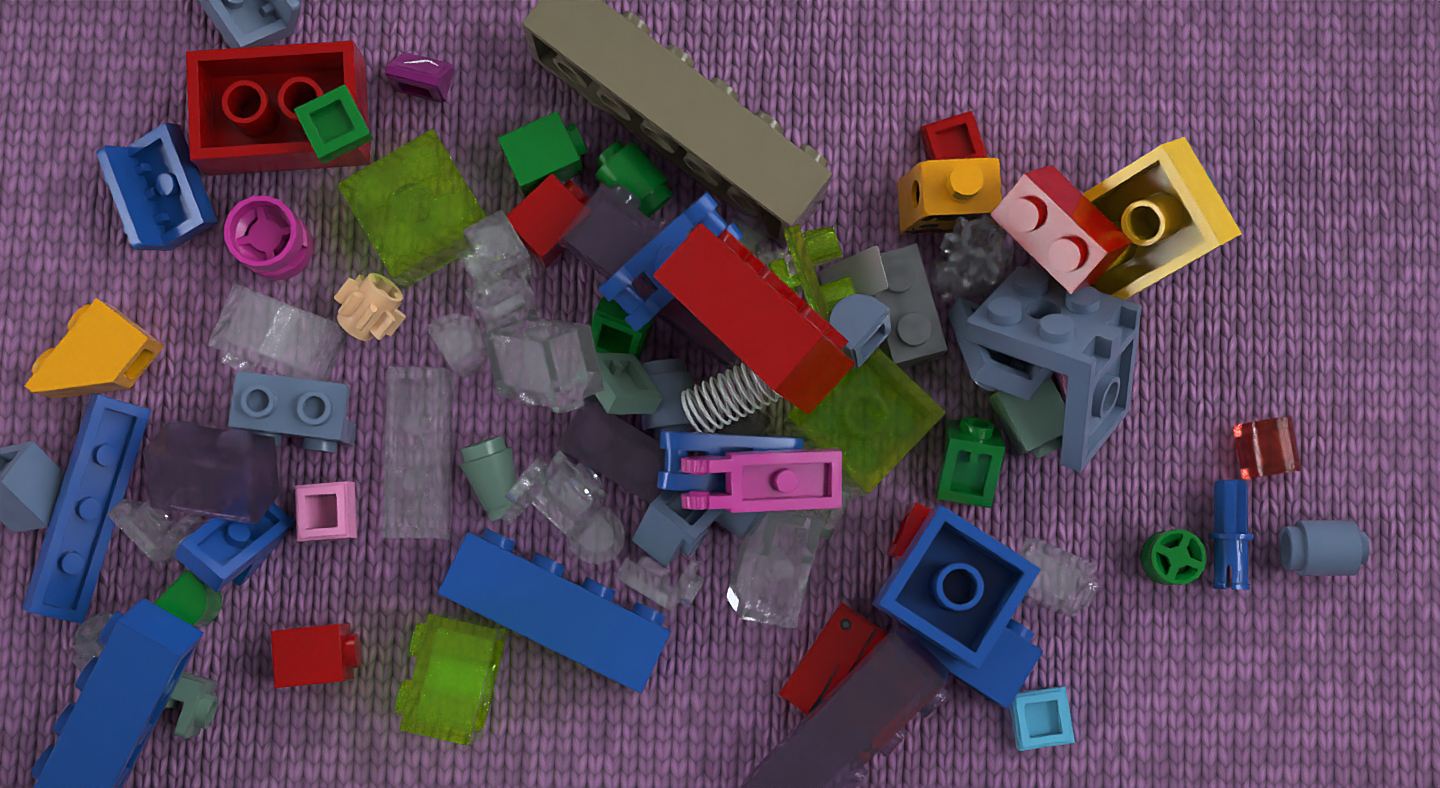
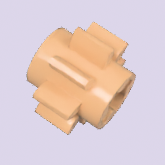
M369 273L366 278L359 274L355 280L348 277L334 296V299L342 304L337 315L339 324L351 336L362 341H370L374 336L381 340L385 334L392 336L406 318L398 310L403 299L400 289L392 281L377 273Z

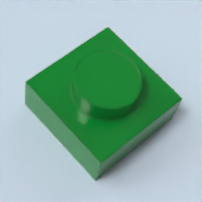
M345 84L294 109L322 164L374 140Z

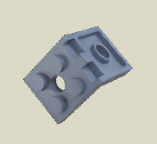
M1018 266L965 321V340L1068 376L1060 465L1082 472L1129 412L1142 305L1099 292L1091 286L1070 294L1053 276H1049L1038 269Z

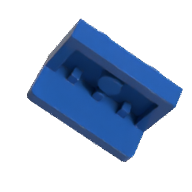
M163 123L127 147L105 145L96 151L103 170L104 180L110 188L122 219L123 230L135 250L171 251L218 223L196 165L190 160V150L180 124Z

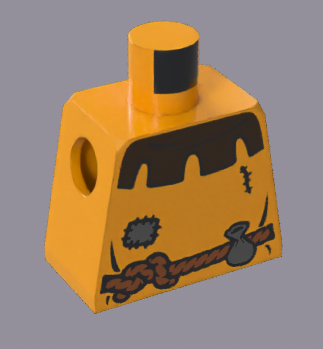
M999 158L926 160L919 162L897 181L900 235L997 231L1003 229L990 216L1002 201ZM917 192H919V203H917Z

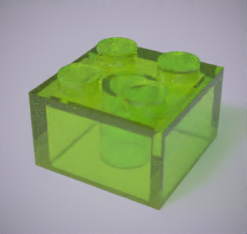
M433 128L337 184L391 277L403 290L496 236L491 223Z
M877 347L859 369L853 370L851 368L809 415L795 406L786 415L783 422L798 437H803L804 443L811 449L836 448L842 450V479L863 498L881 482L946 412Z
M429 613L426 624L418 622L413 632L409 656L417 658L411 681L406 679L402 681L395 704V714L403 715L399 730L466 746L482 738L509 628L448 613Z

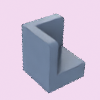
M34 441L0 448V521L12 532L48 527L65 475Z

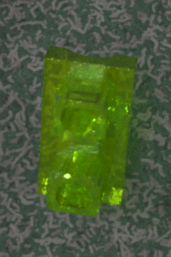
M798 224L783 229L798 274L789 275L784 258L768 263L769 268L794 292L798 293L803 290L807 303L830 324V316L835 305L843 298L856 294L850 276L820 286L814 267L843 258L833 226L816 228L802 233Z

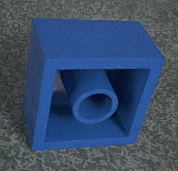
M939 505L931 509L872 602V605L967 667L980 669L1041 571V568L943 505Z

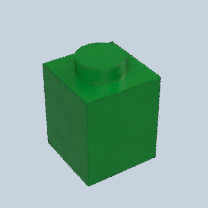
M558 111L497 138L525 198L551 174L562 183L584 173L579 156L587 153L586 146L575 123L564 126Z

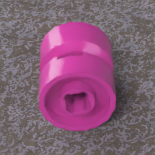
M267 195L251 196L240 201L227 216L224 224V240L230 253L257 275L272 281L287 280L298 275L309 264L313 254V237L308 226L280 200Z

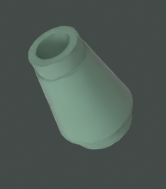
M496 436L461 448L460 451L464 462L459 465L484 510L487 511L489 520L502 519L520 512L521 507L518 501L519 494L512 446L506 447L503 436Z

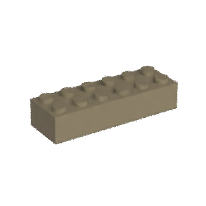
M540 0L522 22L532 58L786 249L825 199L833 174L826 169L828 166L827 160L812 147L802 144L798 148L781 134L784 132L782 126L765 112L758 110L753 114L738 103L739 95L727 83L717 77H713L709 81L694 70V61L679 47L669 44L665 48L650 37V28L633 13L625 11L621 15L605 3L607 0Z

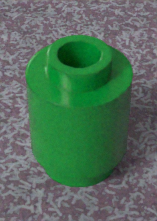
M619 140L608 147L595 161L600 169L594 178L627 216L634 214L641 223L653 216L674 195L666 186L669 180L635 141L624 146Z

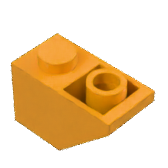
M95 298L91 304L82 306L74 313L67 325L69 331L55 348H49L38 357L31 369L33 375L24 386L32 393L51 399L130 389L165 346L114 306Z

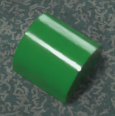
M603 296L595 309L585 348L597 353L635 354L637 359L640 360L650 337L656 316L635 332L624 320L627 313L614 299L608 302Z
M185 570L153 604L195 628H202L210 624L218 616L222 606L221 590L216 593L191 570Z

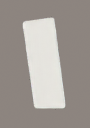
M878 246L866 249L821 270L819 273L830 312H832L840 300L853 294L871 296L888 288Z

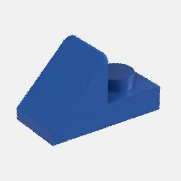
M254 486L180 542L174 557L217 593L231 581L238 586L245 583L293 528L296 521Z

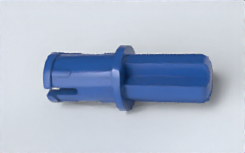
M1225 479L1218 480L1214 484V533H1208V539H1214L1213 589L1230 588L1231 566L1232 590H1250V584H1248V540H1254V534H1248V484L1243 480Z

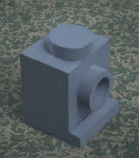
M664 490L649 505L632 541L666 568L673 560L679 557L681 552L689 557L699 547L709 532L707 528L721 515L724 509L682 508L681 494L690 491Z

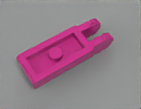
M836 448L725 452V456L705 455L681 458V471L691 475L725 473V492L692 490L681 494L682 508L726 509L731 513L842 508V450Z

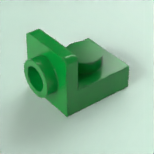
M963 417L961 421L947 420L944 430L946 445L935 489L936 498L991 508L1006 448L1001 430L994 427V424L990 421L978 417Z

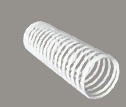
M742 361L741 369L734 365L733 372L726 369L725 376L718 373L717 379L710 377L709 383L703 380L702 388L695 384L694 391L689 388L686 391L683 390L681 402L686 416L696 432L702 431L690 415L685 401V394L689 406L698 422L704 428V432L714 433L716 428L722 429L724 424L730 425L732 420L738 421L740 416L746 417L748 412L753 414L755 409L761 410L763 404L769 406L771 401L777 402L779 397L782 396L775 392V398H773L769 386L764 381L762 383L759 376ZM747 371L749 372V374H750V376H751V378H752V380H753V382H754V384H755V387L753 386V384H752V382H751V380H750V378H749V376H748V374H747ZM738 373L740 374L741 378L743 379V381H744V383H745V386H746V388H747V390H748V393H747V391L745 390V388H744V386H743V384H742V382H741V380H740V378H739ZM730 376H731V378L733 379L734 383L736 384V387H737V389H738V391H739V393H740L741 398H740L739 395L737 394V392H736V390H735V388H734V386H733V384H732V381H731V379H730ZM722 380H723L724 383L726 384V386H727V388H728V390H729V392H730V394H731V397H732V399H733V402L731 401L730 397L728 396V394H727V392H726V390H725V388H724V385H723V383H722ZM714 383L722 395L726 408L717 394ZM706 387L709 389L711 395L713 396V399H714V401H715V403H716V405H717L718 411H717L716 408L714 407V405H713V403H712V401H711V399H710V397H709V395H708V393H707ZM698 390H699V392L702 394V396H703V398H704V400H705V402H706V404H707V406H708V408H709V411H710L711 416L708 414L707 410L705 409V407H704V405H703V403H702V401H701V399H700ZM761 390H762V391L764 392V394L767 396V398H768V401H767V402H766L765 400H763V396H762ZM754 395L760 401L759 406L755 403ZM746 399L752 405L751 410L747 406ZM738 403L744 409L743 414L740 412ZM731 408L736 413V417L732 416ZM723 412L728 416V421L724 420ZM716 417L721 421L720 425L717 424ZM708 420L713 425L712 429L709 428Z

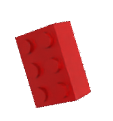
M353 40L186 51L190 160L208 176L371 165L370 142L322 164L294 111L295 108L345 84L369 129L366 60Z
M700 222L653 275L773 391L807 415L816 408L856 364L842 351V348L849 341L726 229L717 237Z

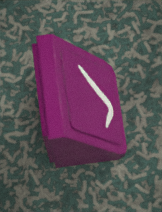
M403 53L386 66L385 75L396 92L442 103V101L446 102L454 73V66L447 62L411 53Z

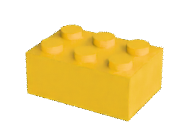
M1185 136L1161 144L1083 193L1097 209L1132 241L1099 280L1089 285L1099 292L1124 300L1131 298L1242 234Z

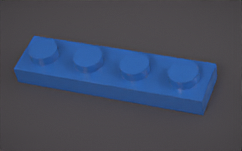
M91 393L22 609L26 612L84 624L151 409Z

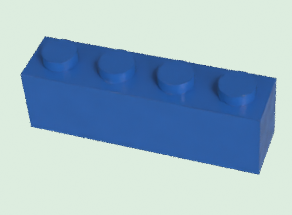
M486 528L482 537L467 532L437 592L438 594L624 686L642 693L672 631L662 626L666 615L637 601L631 611L612 601L616 593L615 590L591 578L586 577L582 586L562 577L566 566L536 552L532 561H529L512 552L516 544L515 541L491 529Z
M144 598L126 614L119 611L115 612L104 626L98 638V642L105 645L100 657H93L76 681L75 687L82 691L77 702L72 701L64 709L53 727V732L59 735L55 746L50 745L42 753L30 775L37 779L33 788H123L204 632Z

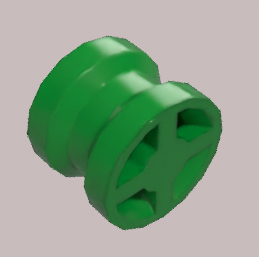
M1181 529L1156 532L1147 538L1140 553L1141 566L1146 575L1154 582L1163 585L1191 583L1201 575L1205 569L1207 559L1205 547L1200 539L1190 531ZM1162 556L1166 557V561L1169 564L1167 570L1165 569L1166 563L1164 562V558Z

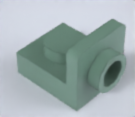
M587 353L569 391L575 402H600L607 414L618 415L655 414L663 398L635 354Z
M183 672L166 705L168 708L178 709L180 702H184L174 731L175 736L186 739L198 736L202 728H209L215 717L219 702L218 696L213 695L217 681L189 672Z

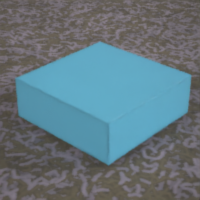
M1065 686L1018 692L1010 705L1017 750L1024 751L1075 743Z

